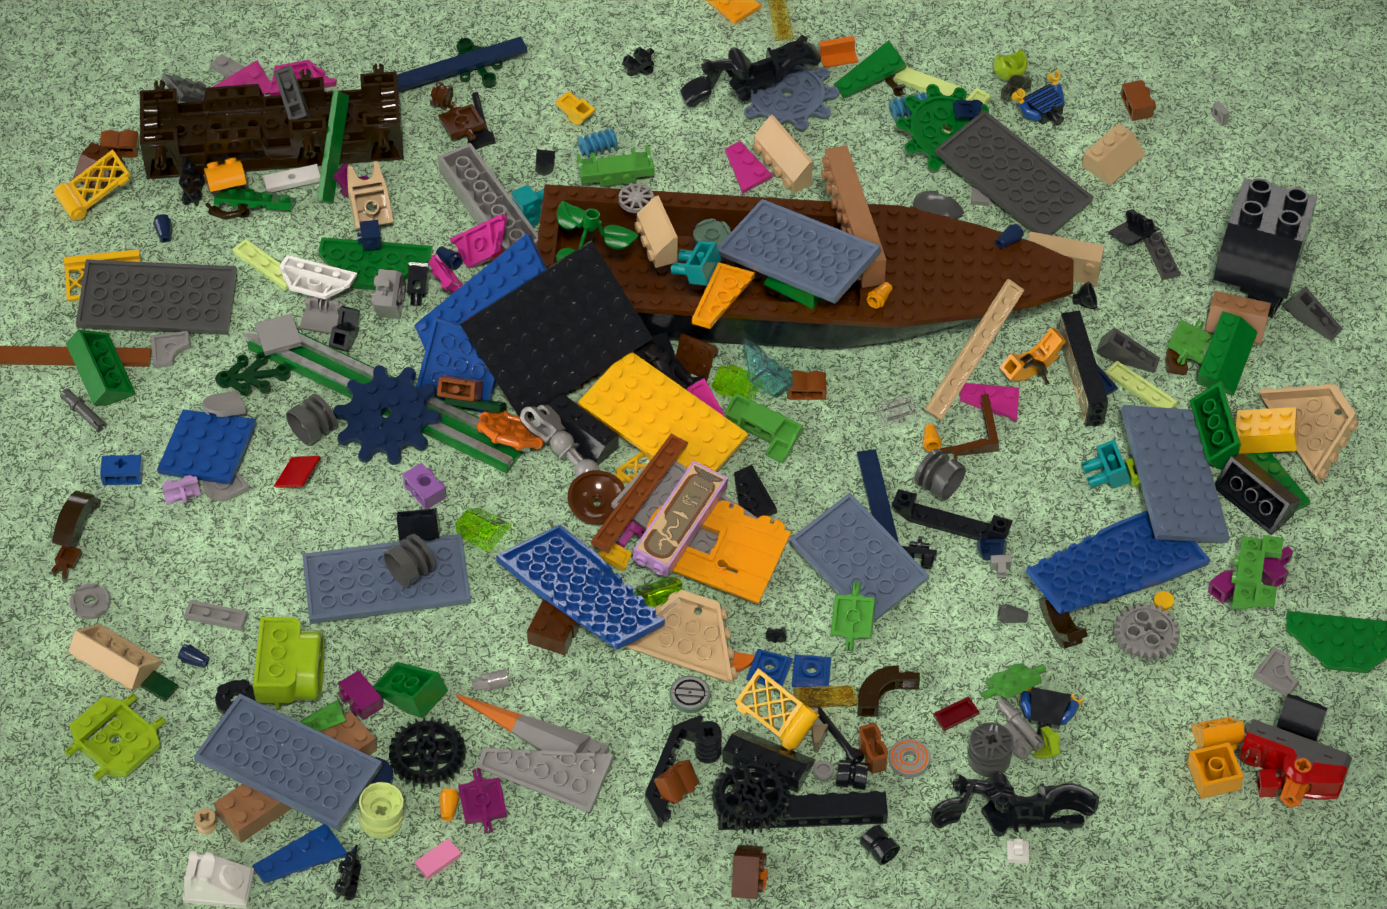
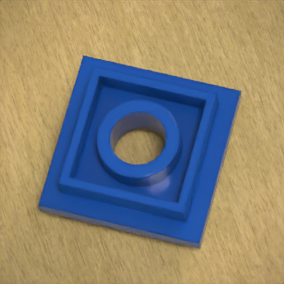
M757 649L746 680L750 681L757 669H761L783 687L793 658ZM772 665L775 668L772 670H768L765 668V666ZM760 676L756 683L765 685V679Z
M795 654L792 687L829 690L831 657ZM814 668L817 671L814 673H809L807 669Z

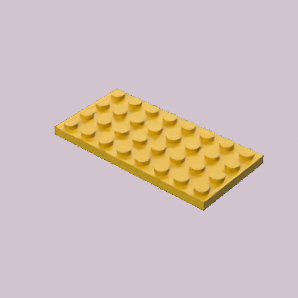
M633 352L615 362L578 401L580 407L651 458L654 457L671 433L688 442V445L677 462L687 469L694 460L718 472L748 438V433Z

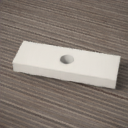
M317 164L264 175L263 180L267 191L276 192L320 182V173Z

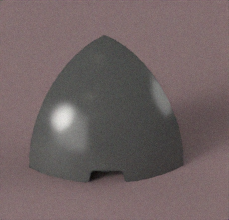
M938 191L920 192L913 201V207H916L918 210L954 219L964 214L961 206L952 197H946L939 194Z

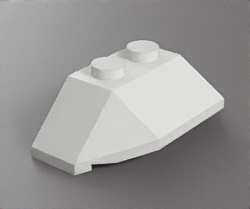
M286 255L279 266L290 291L321 299L331 298L346 290L357 277L355 272Z

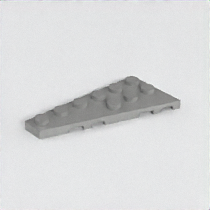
M484 748L476 767L591 813L615 755L608 753Z

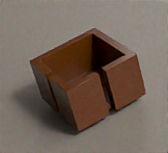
M543 599L527 630L528 644L566 656L572 644V638H575L581 624Z

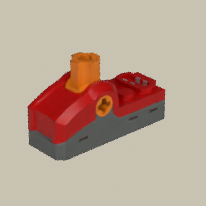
M1255 719L1251 721L1239 757L1245 764L1253 767L1259 766L1263 769H1276V773L1280 774L1282 789L1279 800L1291 808L1295 806L1300 807L1304 798L1314 800L1338 799L1352 761V757L1346 752Z

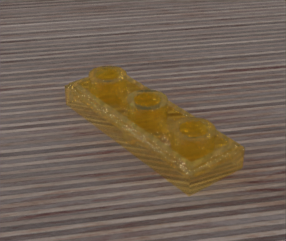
M768 0L775 41L793 40L786 0Z
M854 686L794 687L793 690L794 696L809 707L857 706L858 703Z

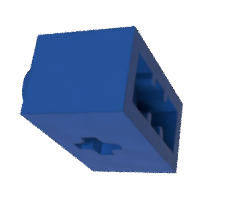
M135 454L102 456L100 470L102 485H142L144 467L142 456Z

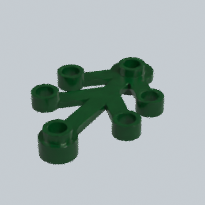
M461 38L456 45L459 52L458 55L484 48L474 45L469 38ZM499 61L489 65L495 70H500L503 67V62ZM484 66L476 68L482 77L483 86L491 88L496 85V75L494 73L487 72ZM472 70L460 73V80L462 82H469Z
M260 352L256 355V361L242 373L237 372L241 368L248 366L249 361L246 355H239L237 363L228 371L219 372L215 377V381L221 388L233 387L240 391L242 395H249L251 393V385L258 388L260 392L267 393L271 390L270 382L267 380L260 381L257 378L276 376V379L279 381H287L291 377V372L286 364H279L276 369L256 371L268 362V357L265 356L264 352Z

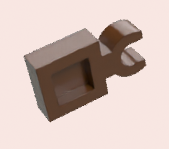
M1167 348L1165 361L1168 372L1186 375L1189 370L1187 360L1181 365L1177 362L1180 355L1176 351Z
M62 546L55 558L56 565L52 568L53 576L56 577L57 573L62 571V578L66 579L68 577V568L74 569L82 555L81 549Z

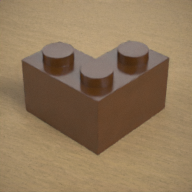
M737 846L733 857L732 897L757 899L759 892L763 893L764 880H760V872H764V867L767 863V853H763L764 846Z

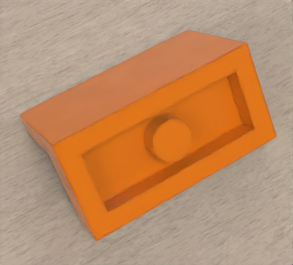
M854 36L819 41V53L823 67L829 68L858 62Z

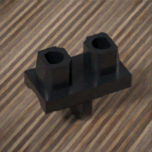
M638 47L634 51L633 57L629 54L623 58L622 65L628 68L627 75L632 77L638 72L646 75L651 74L654 65L651 55L655 50L652 48L644 50Z
M923 536L918 537V542L910 541L909 547L902 546L913 559H922L921 567L923 569H932L933 563L936 561L937 550L929 549L930 543L922 542Z

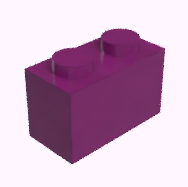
M359 670L338 682V695L344 703L348 702L349 708L355 716L365 720L383 708L382 697Z

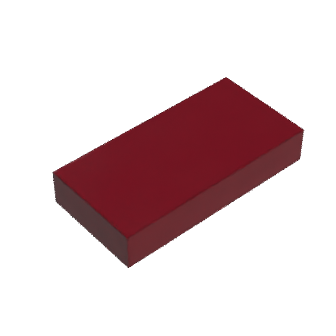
M968 696L933 713V717L942 730L946 731L979 715L980 711Z

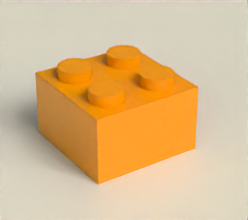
M1230 742L1189 752L1187 766L1201 799L1241 790L1244 776Z

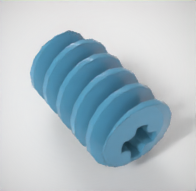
M922 92L921 95L918 93L914 94V97L919 100L927 99L925 92ZM904 96L900 97V100L897 97L894 98L893 102L889 99L890 112L895 121H897L898 115L900 117H905V114L908 117L912 115L911 111L904 104Z
M607 128L604 132L600 130L598 135L593 132L591 137L586 134L584 138L582 136L577 138L581 155L586 154L588 158H590V152H595V156H597V150H600L603 154L605 147L608 152L611 151L612 145L615 150L618 149V141L613 128L611 130Z

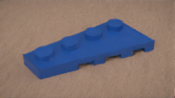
M323 824L252 866L265 884L290 876L298 871L308 870L313 866L324 865L332 860L345 858L347 852L330 828Z

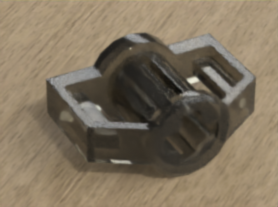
M1011 76L1009 82L1001 89L1000 99L1004 103L1013 100L1012 94L1020 88L1025 93L1031 91L1032 80L1028 76Z

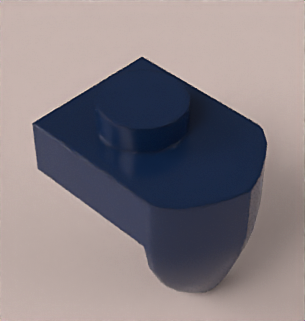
M980 100L954 101L953 107L956 120H973L980 114L983 102Z
M981 537L977 541V551L980 557L987 561L993 555H1005L1007 542L1005 539H985Z

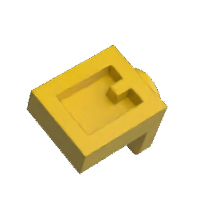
M615 543L609 553L600 550L598 555L605 562L623 571L629 562L632 552Z

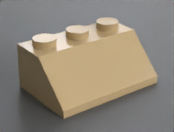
M1118 123L1084 153L1082 167L1111 186L1145 156V152L1134 133Z
M658 195L637 213V222H635L636 232L641 234L642 245L647 248L648 259L653 261L655 268L677 262L678 237Z

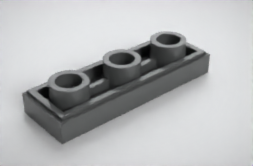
M1161 232L1153 233L1151 236L1144 238L1143 241L1161 279L1166 280L1179 277L1180 271Z

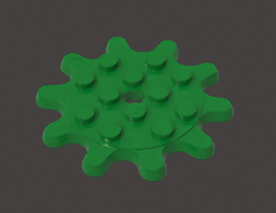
M929 84L926 88L927 99L919 100L911 95L904 99V104L911 111L912 115L908 118L900 117L896 121L898 130L908 132L912 136V140L905 145L906 153L909 155L915 153L925 154L929 159L927 162L928 169L932 172L939 170L942 163H946L935 154L936 148L971 121L956 120L953 102L956 100H966L967 96L966 90L962 87L955 88L952 95L946 96L940 92L937 85ZM983 104L981 112L985 110L989 113V107ZM947 127L951 132L948 134L942 128Z

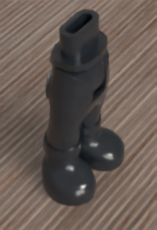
M654 342L644 352L649 357V362L657 370L687 391L688 387L703 378L706 382L708 380L704 375L692 377L691 373L685 369L683 364L672 353L663 349L662 346L658 347Z

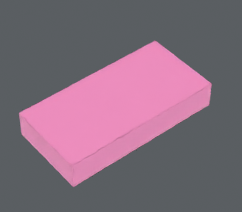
M448 838L414 863L428 880L462 855Z

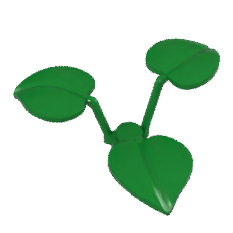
M562 200L558 207L557 222L561 227L567 230L584 227L579 248L584 244L587 231L592 232L597 227H599L601 236L605 237V244L614 249H624L638 238L637 233L617 225H608L603 231L602 221H599L600 213L596 209L590 208L584 211L581 208L568 204L564 200ZM572 248L559 250L556 255V262L575 250Z

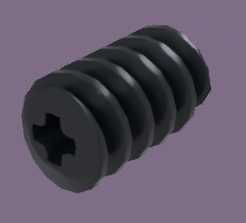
M704 721L698 725L696 731L695 755L700 762L711 764L716 762L721 756L722 730L717 723Z

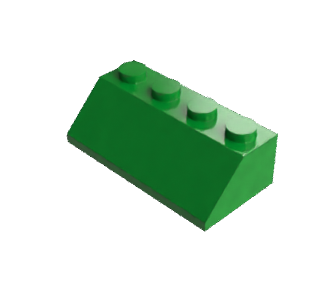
M1222 311L1198 373V385L1210 388L1221 381L1225 393L1234 396L1258 333L1241 316Z
M78 330L66 343L93 405L107 406L136 394L108 333Z
M1219 381L1189 401L1207 462L1219 470H1223L1230 457L1239 454L1241 442L1223 383Z

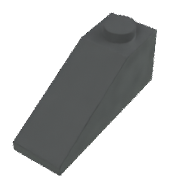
M292 66L274 71L289 120L311 118L308 105Z
M1306 286L1294 293L1283 304L1295 319L1330 341L1343 330Z
M1115 327L1102 336L1097 348V352L1113 362L1119 361L1124 365L1155 373L1160 357Z

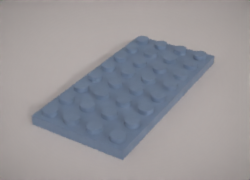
M761 199L718 246L721 257L832 303H836L882 252L881 247L877 244L764 199Z
M1123 405L1121 413L1155 539L1227 543L1230 540V536L1193 411L1190 409Z
M462 533L439 536V538L432 541L422 539L434 556L436 568L431 572L428 571L425 576L419 574V580L409 587L402 586L392 576L383 558V553L394 545L400 546L399 541L302 554L310 624L471 603Z
M242 694L237 696L194 755L196 762L336 830L343 824L358 802L362 791L370 785L382 767V761Z

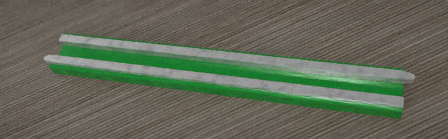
M300 332L298 333L302 346L267 355L269 360L277 364H286L290 370L350 399L353 398L347 391V383L350 380H357L361 384H367L373 379L374 367ZM245 333V339L248 341V350L257 354L264 352L258 335ZM435 396L427 402L429 410L438 411L442 416L440 423L437 425H427L422 430L423 434L506 474L523 452H530V448H523L519 451L508 445L493 443L491 438L477 430L476 425L480 418L454 405L445 404V401ZM386 409V411L383 412V415L389 417L391 415V411Z

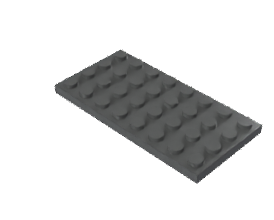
M985 110L935 150V154L1031 232L1053 235L1094 199L1090 193Z
M86 259L76 327L159 332L189 331V333L228 335L237 268L236 266Z

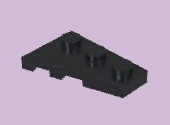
M753 465L734 472L738 505L757 518L777 513V508Z

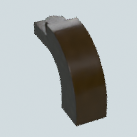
M74 491L60 511L52 543L68 548L78 545L83 522L90 511L99 508L101 499L95 498V495Z
M1046 597L1038 599L1045 622L1055 641L1062 648L1065 649L1083 643L1082 638L1088 637L1085 628L1075 625L1069 612L1059 614Z
M899 665L887 666L873 672L865 679L859 690L857 716L878 717L879 700L888 691L896 689L919 690L920 673L912 671L899 672Z

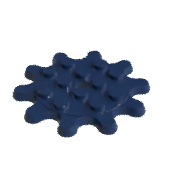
M377 365L373 370L371 382L361 384L357 380H350L347 383V391L353 397L351 402L345 405H337L333 410L337 419L346 420L348 423L347 428L338 434V443L343 446L352 442L359 443L361 449L358 459L363 463L371 461L376 453L382 452L386 454L387 460L391 465H397L401 462V451L406 446H413L417 450L426 449L428 440L422 435L423 428L427 425H437L442 419L438 411L427 408V402L437 394L436 387L431 384L415 387L413 382L416 377V371L411 367L404 368L397 377H389L387 369L384 366ZM386 409L391 411V415L389 417H382V414L384 411H386Z

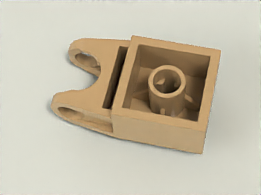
M377 161L372 163V177L368 180L359 179L352 165L347 166L348 196L355 231L360 230L359 222L378 220L379 227L392 225L394 222L387 185ZM368 204H371L376 210L370 212L366 208H368Z

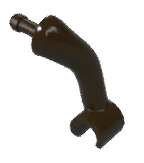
M894 75L885 79V82L893 89L895 96L905 95L902 88H905V84L898 85L894 82Z
M206 203V207L209 208L208 213L220 219L246 218L250 214L245 204L239 205L238 210L225 212L215 205L211 206L210 203Z
M1029 353L1020 358V361L1022 360L1025 363L1023 366L1025 369L1031 365L1037 367L1038 378L1042 377L1045 385L1050 384L1046 377L1048 370L1044 362L1034 359Z

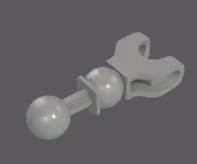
M540 405L537 408L530 406L522 410L520 419L532 433L542 438L545 443L550 442V448L559 455L560 459L568 458L575 466L576 477L587 471L600 470L594 460L584 459L576 451L579 444L574 443L572 435L564 431L565 428L561 424L559 415L549 405ZM528 412L534 415V421L528 419Z

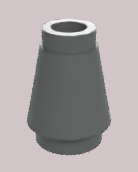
M1007 603L1005 605L1000 604L997 620L1002 621V623H1026L1028 611Z

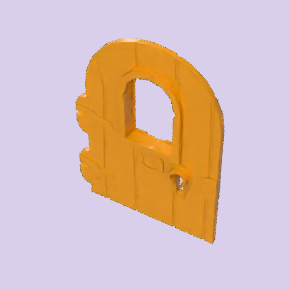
M727 500L719 501L701 527L718 534V540L714 548H712L710 554L688 546L672 572L759 604L791 532L785 530L784 523L778 519H775L773 524L770 523L772 517L760 516L758 519L744 515V510L740 505L734 504L733 508H729L731 502ZM662 506L659 507V508L653 513V515H652L651 518L649 519L647 528L649 527V525L651 524V522L653 521V519L655 518V516L657 515V513L660 511V509L662 508ZM727 568L737 571L738 573L731 572L727 570Z

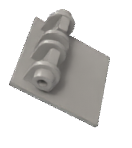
M312 296L306 297L305 305L307 306L299 329L331 334L332 327L337 325L340 307L346 306V304L340 303V300L329 301V299H326L324 301V299L319 300V298Z

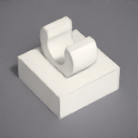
M1023 839L1007 841V863H1028V841H1023Z

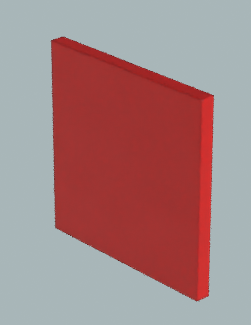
M291 457L274 487H303L321 457Z

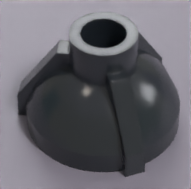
M1084 283L1080 290L1073 294L1075 304H1080L1082 307L1090 309L1098 308L1097 297L1092 283Z

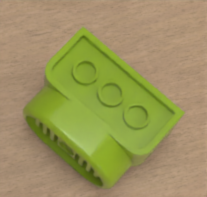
M260 617L253 680L256 702L261 704L275 703L276 709H281L282 703H292L295 700H319L324 670L323 633L319 630H301L300 621L294 617Z

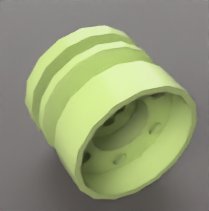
M385 782L370 784L362 791L359 798V824L367 835L373 838H388L397 833L402 826L404 799L396 786Z

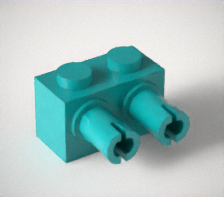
M527 184L512 191V200L532 227L540 223L544 189L534 192Z
M698 241L693 251L681 249L678 259L680 262L687 263L673 262L671 273L673 275L687 276L690 284L708 285L718 262L720 263L721 261L717 243Z
M1115 439L1096 446L1098 451L1097 457L1081 462L1085 474L1100 468L1103 469L1102 472L1087 477L1091 489L1105 483L1111 484L1112 489L1131 482Z

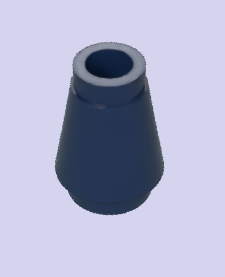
M166 214L157 215L154 218L153 225L160 242H170L171 219Z
M1010 224L995 240V243L1000 249H1003L1020 241L1024 236V232L1018 224Z
M443 246L436 250V254L448 268L458 269L461 266L463 259L460 253Z
M184 644L178 654V659L181 660V663L204 669L210 660V657L191 644Z

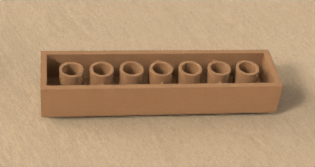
M848 146L825 149V157H822L824 170H821L823 181L827 183V194L831 195L832 209H836L835 216L837 223L841 224L840 230L877 244L882 250L859 276L857 281H860L862 288L881 285L885 282L886 257Z
M351 711L345 714L346 721L320 731L369 756L377 751L375 737ZM243 784L214 802L216 815L240 843L292 809Z

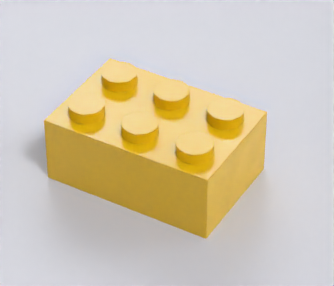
M1296 407L1237 410L1236 429L1241 442L1239 454L1297 451L1299 421Z

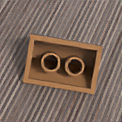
M1214 291L1205 331L1209 334H1214L1221 313L1224 311L1241 316L1258 332L1254 344L1261 345L1271 303Z

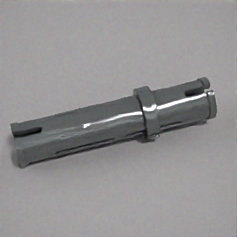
M69 388L62 391L66 395L61 393L60 398L70 405V409L73 412H77L93 426L97 432L104 429L101 425L107 426V423L95 414L84 403L82 398L77 397Z

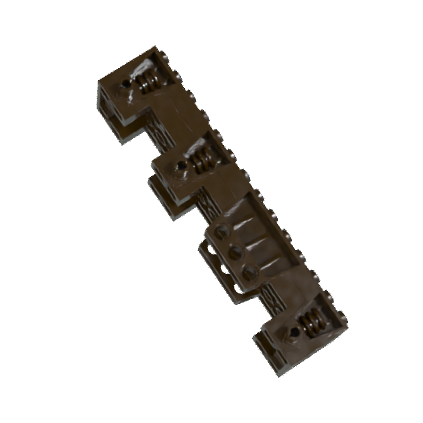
M379 63V69H377V64H374L373 73L360 74L361 89L339 91L349 95L339 164L404 159L397 71L384 72L383 64ZM304 69L300 71V79H297L308 105L311 118L289 120L282 96H264L259 84L205 88L204 101L179 103L177 88L165 89V82L160 80V86H158V80L154 82V90L140 91V146L147 179L180 177L185 156L194 163L202 175H204V168H208V163L218 162V165L226 164L225 159L236 157V161H241L244 172L298 168L314 164L322 166L333 91L325 92L324 77L311 78L312 72L306 69L305 75Z

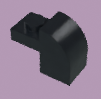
M346 306L340 307L337 325L332 327L329 346L343 350L352 348L360 328L358 327L360 310Z

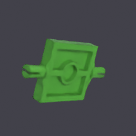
M1180 320L1167 345L1168 348L1180 355L1177 362L1181 365L1185 363L1186 359H1191L1201 364L1205 358L1213 335L1201 330L1204 326L1203 321L1199 325L1201 320H1198L1195 326Z
M853 582L852 594L835 595L830 634L846 638V651H854L855 639H872L876 598L860 595V582Z
M1022 663L1014 664L1009 669L1003 672H996L992 677L986 679L990 689L983 691L982 696L985 700L995 695L1008 699L1042 683L1039 674L1046 672L1044 664L1033 669L1026 667Z

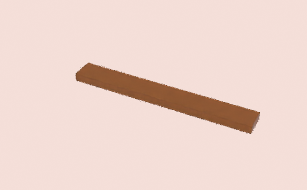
M0 346V365L76 366L68 347ZM115 347L124 367H150L151 348Z
M672 433L669 435L593 537L591 545L606 553L610 552L686 449L688 442Z

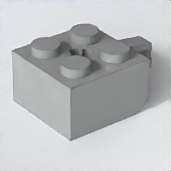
M379 269L378 275L374 277L376 291L372 293L371 297L374 311H376L378 317L401 319L406 288L403 274L399 271Z

